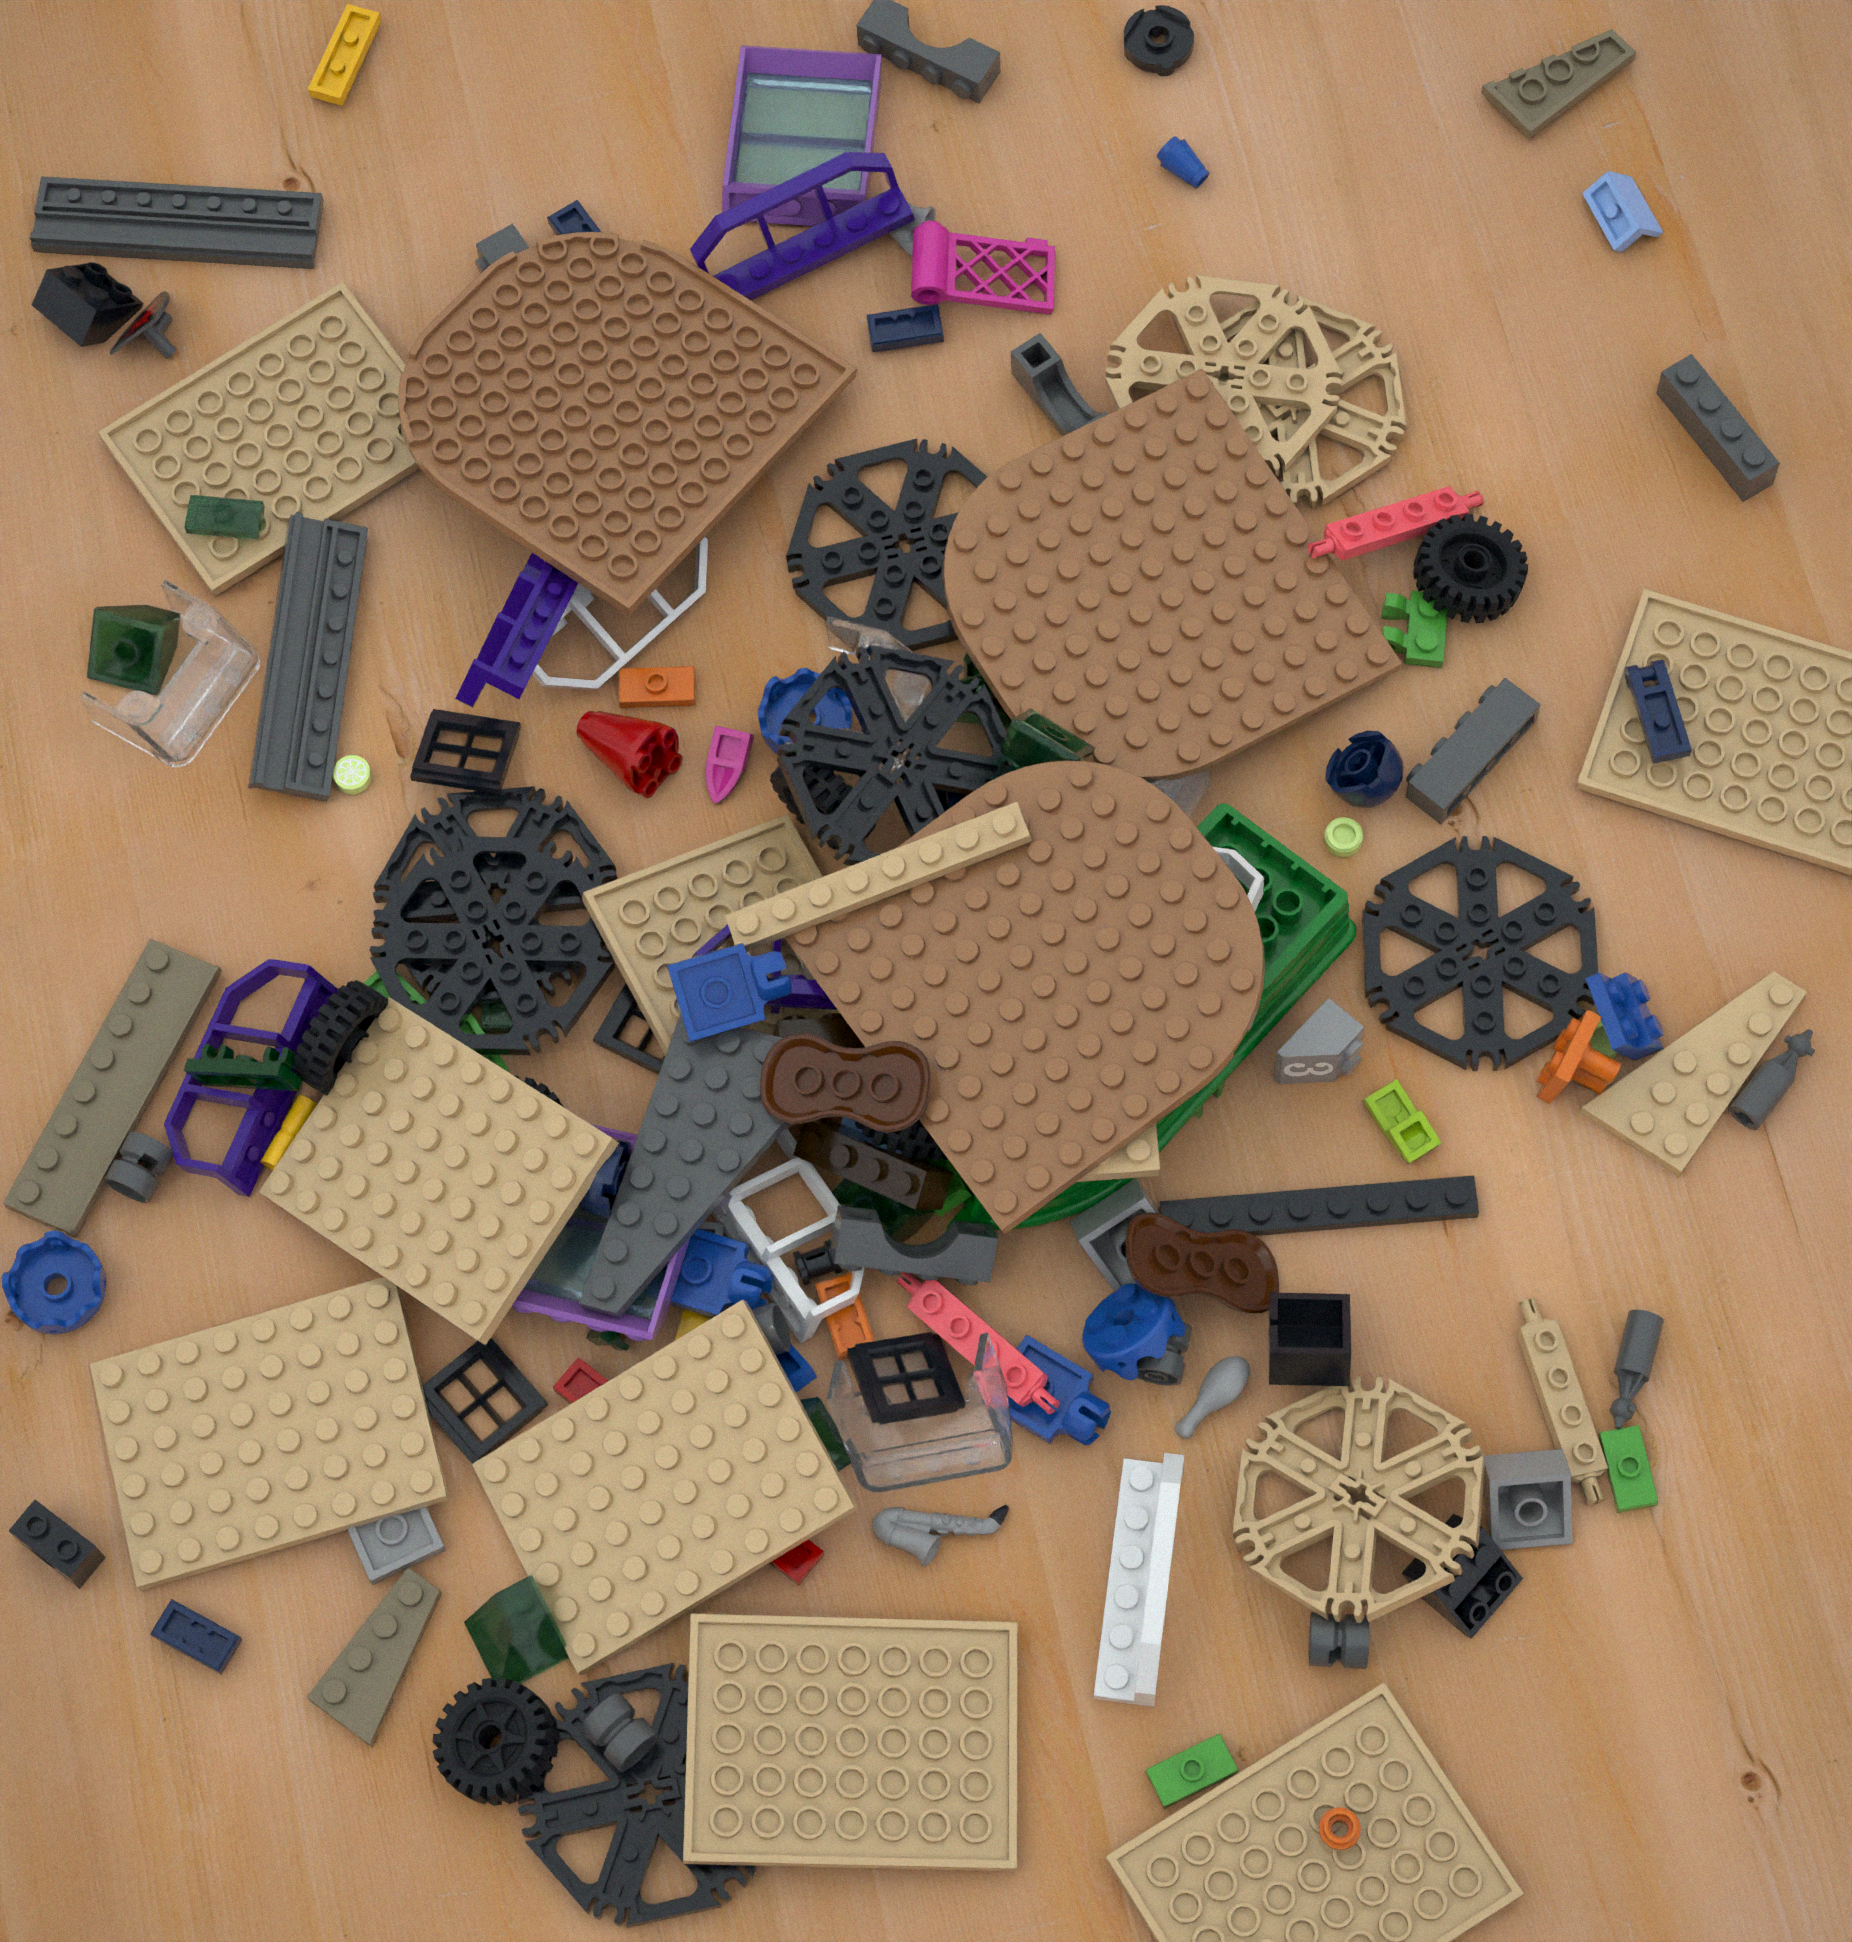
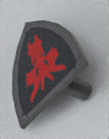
M162 291L136 317L109 353L111 355L140 334L166 359L176 351V347L163 335L172 322L171 315L164 312L170 300V295L167 291Z

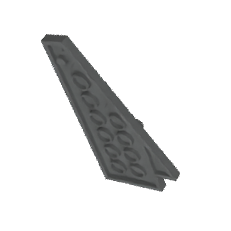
M680 1013L579 1302L582 1308L620 1318L789 1125V1123L782 1122L771 1116L764 1108L760 1096V1078L765 1058L771 1047L782 1039L781 1037L738 1027L690 1042Z

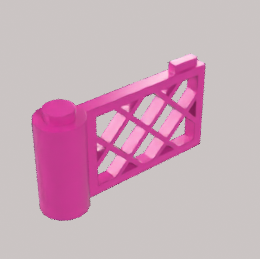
M925 221L913 230L911 298L914 301L925 305L951 301L1052 314L1054 310L1055 246H1048V240L1027 237L1025 242L952 233L936 221ZM956 245L970 247L977 256L966 264L956 253ZM995 250L1003 251L1012 261L1001 268L989 255ZM1030 255L1045 257V267L1038 273L1025 261ZM981 261L994 273L984 282L971 269ZM1015 266H1018L1030 278L1020 286L1007 274ZM965 274L976 288L971 292L955 290V280ZM1000 279L1011 290V293L1006 297L997 296L988 286ZM1035 284L1045 294L1044 302L1031 300L1024 291Z

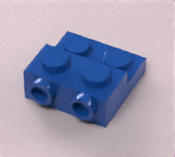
M1600 972L1585 978L1613 1051L1636 1061L1664 1049L1660 1037L1664 1036V1032L1656 1015L1650 1014L1646 1003L1650 1001V995L1641 979L1637 980L1636 977L1626 972L1613 978Z

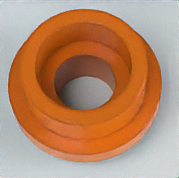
M1342 1807L1328 1810L1322 1816L1319 1823V1835L1322 1841L1334 1850L1349 1849L1358 1841L1361 1833L1358 1817L1349 1809ZM1335 1823H1343L1347 1827V1834L1341 1837L1336 1836L1332 1832V1826Z

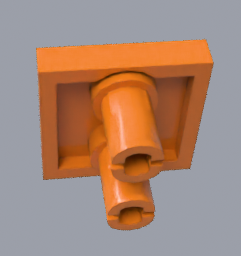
M1587 1010L1579 1020L1573 1017L1567 1028L1561 1031L1553 1046V1050L1556 1052L1550 1062L1547 1061L1536 1080V1082L1542 1085L1536 1096L1537 1098L1550 1104L1567 1086L1570 1080L1592 1090L1598 1095L1604 1091L1607 1083L1609 1085L1612 1083L1620 1069L1621 1063L1591 1048V1043L1589 1042L1601 1016Z

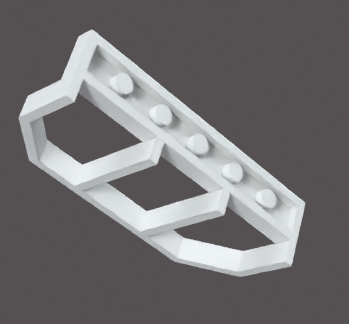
M704 537L696 545L694 591L672 609L655 589L647 598L664 618L625 653L585 608L595 598L592 596L591 591L578 584L553 635L568 623L564 616L573 610L616 661L595 680L549 677L538 664L532 674L533 677L543 687L582 690L598 689L706 592L708 539Z
M785 1129L776 1141L790 1161L734 1187L715 1208L712 1215L718 1223H724L725 1234L728 1238L747 1243L750 1248L747 1255L749 1262L766 1266L770 1269V1273L773 1275V1284L770 1295H767L772 1302L779 1305L787 1325L801 1344L814 1336L823 1318L855 1302L860 1291L864 1267L859 1271H852L848 1291L817 1306L811 1298H807L799 1286L795 1272L790 1267H786L779 1257L833 1230L837 1207L840 1205L812 1163L793 1155L797 1142L789 1130ZM799 1173L828 1217L774 1243L769 1236L764 1235L756 1223L753 1211L749 1206L744 1205L741 1200L793 1174Z
M1164 1453L1163 1463L1123 1459L1094 1699L1155 1707L1181 1478L1183 1477L1184 1455Z

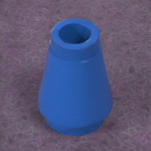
M1177 136L1172 137L1156 156L1161 161V167L1189 185L1191 184L1195 189L1210 174L1185 139L1180 140Z

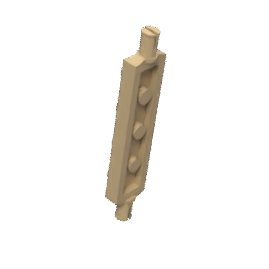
M1535 1298L1522 1300L1519 1302V1305L1521 1306L1526 1324L1520 1327L1516 1334L1555 1449H1563L1571 1472V1483H1581L1587 1504H1598L1604 1501V1497L1602 1496L1597 1478L1608 1469L1560 1326L1557 1319L1541 1318Z

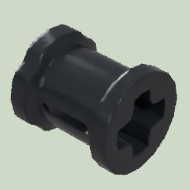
M830 1239L824 1241V1246L802 1254L799 1251L793 1252V1257L804 1286L810 1284L813 1278L830 1272L835 1274L842 1272L841 1267L833 1262L830 1252Z

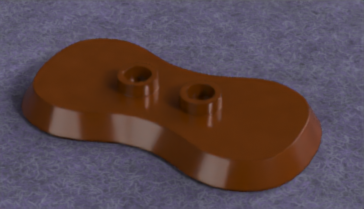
M797 1033L780 1039L767 1053L760 1078V1096L766 1111L775 1119L785 1123L801 1124L825 1117H845L877 1131L895 1132L913 1125L924 1112L930 1093L931 1071L928 1059L923 1052L906 1042L888 1041L864 1048H845L812 1034Z
M1152 1212L1135 1216L1128 1225L1126 1233V1258L1130 1274L1139 1287L1153 1295L1180 1297L1189 1294H1203L1218 1300L1231 1309L1257 1314L1269 1310L1270 1292L1279 1293V1277L1275 1259L1266 1244L1249 1232L1237 1229L1213 1233L1195 1231L1170 1217Z

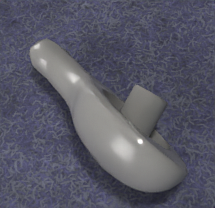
M1239 1356L1225 1358L1208 1371L1202 1381L1195 1404L1187 1415L1175 1425L1174 1429L1178 1435L1184 1439H1190L1194 1434L1195 1428L1208 1414L1225 1407L1239 1397L1250 1372V1366L1244 1358Z

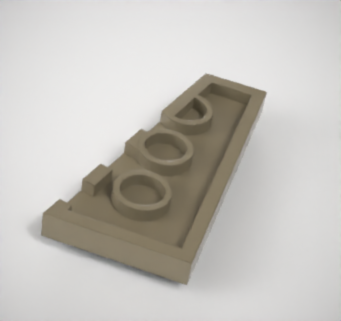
M1611 29L1572 46L1569 52L1557 57L1554 54L1542 59L1539 65L1525 71L1521 68L1509 73V78L1497 83L1494 80L1482 85L1481 93L1530 139L1633 62L1636 51Z
M408 1567L307 1696L310 1702L370 1747H373L378 1729L384 1716H387L394 1701L393 1696L402 1677L405 1676L409 1668L410 1659L416 1645L421 1641L442 1595L440 1590Z

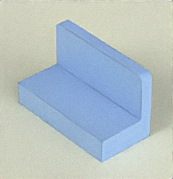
M1607 171L1582 193L1614 251L1623 252L1641 235L1658 237L1663 233L1631 176Z

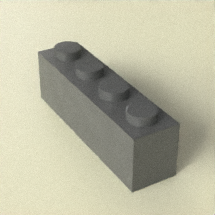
M1690 354L1663 370L1656 394L1739 498L1744 502L1773 485L1780 463L1696 358Z
M1504 678L1497 687L1489 686L1478 701L1480 705L1473 713L1466 711L1457 721L1454 727L1456 731L1449 739L1442 737L1433 747L1430 753L1432 757L1424 765L1418 763L1406 778L1408 782L1406 798L1439 824H1442L1537 721L1541 704L1507 678Z

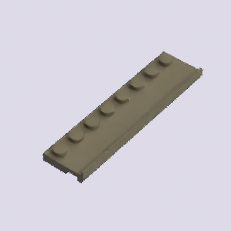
M150 938L3 1204L7 1209L46 1226L50 1225L65 1232L68 1236L77 1237L106 1184L104 1181L106 1174L114 1160H119L121 1156L119 1151L130 1131H135L222 972L219 966L204 962Z

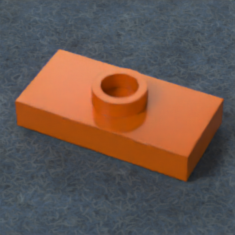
M694 666L619 669L620 708L695 705Z
M852 1273L815 1284L820 1304L848 1291ZM858 1294L853 1304L825 1317L838 1361L848 1358L847 1348L855 1347V1344L874 1341L860 1294Z

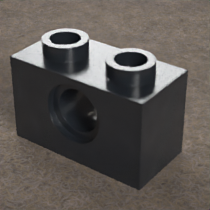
M37 1500L30 1504L9 1529V1532L19 1543L79 1589L106 1558L93 1543Z

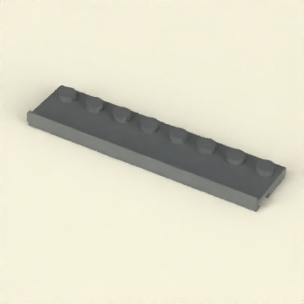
M41 176L34 212L36 216L33 232L30 234L31 247L34 252L313 269L324 200L322 193Z
M298 512L295 515H290L248 783L249 789L253 787L327 802L330 797L368 527L326 518L324 521L305 518L302 513Z

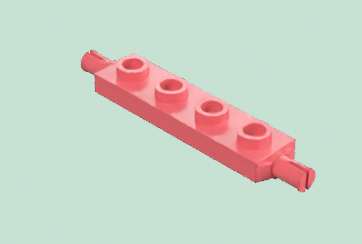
M1448 486L1326 524L1323 534L1324 539L1309 543L1308 552L1309 555L1312 554L1311 557L1313 559L1332 553L1343 561L1427 534L1428 530L1433 525L1436 526L1438 521L1443 518L1448 522L1450 516L1458 514L1460 520H1462L1465 514H1469L1468 509L1483 505L1482 494L1479 495V491L1460 496Z
M901 1273L912 1283L910 1285L900 1276L897 1279V1283L912 1295L909 1304L906 1306L1017 1404L1024 1407L1034 1401L1048 1415L1055 1412L1045 1402L1046 1399L1056 1408L1060 1405V1401L1056 1400L1044 1389L1049 1377L938 1280H926L922 1283L911 1273Z

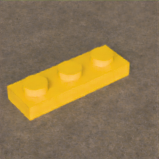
M350 4L346 5L308 87L310 97L343 106L382 21L379 12Z

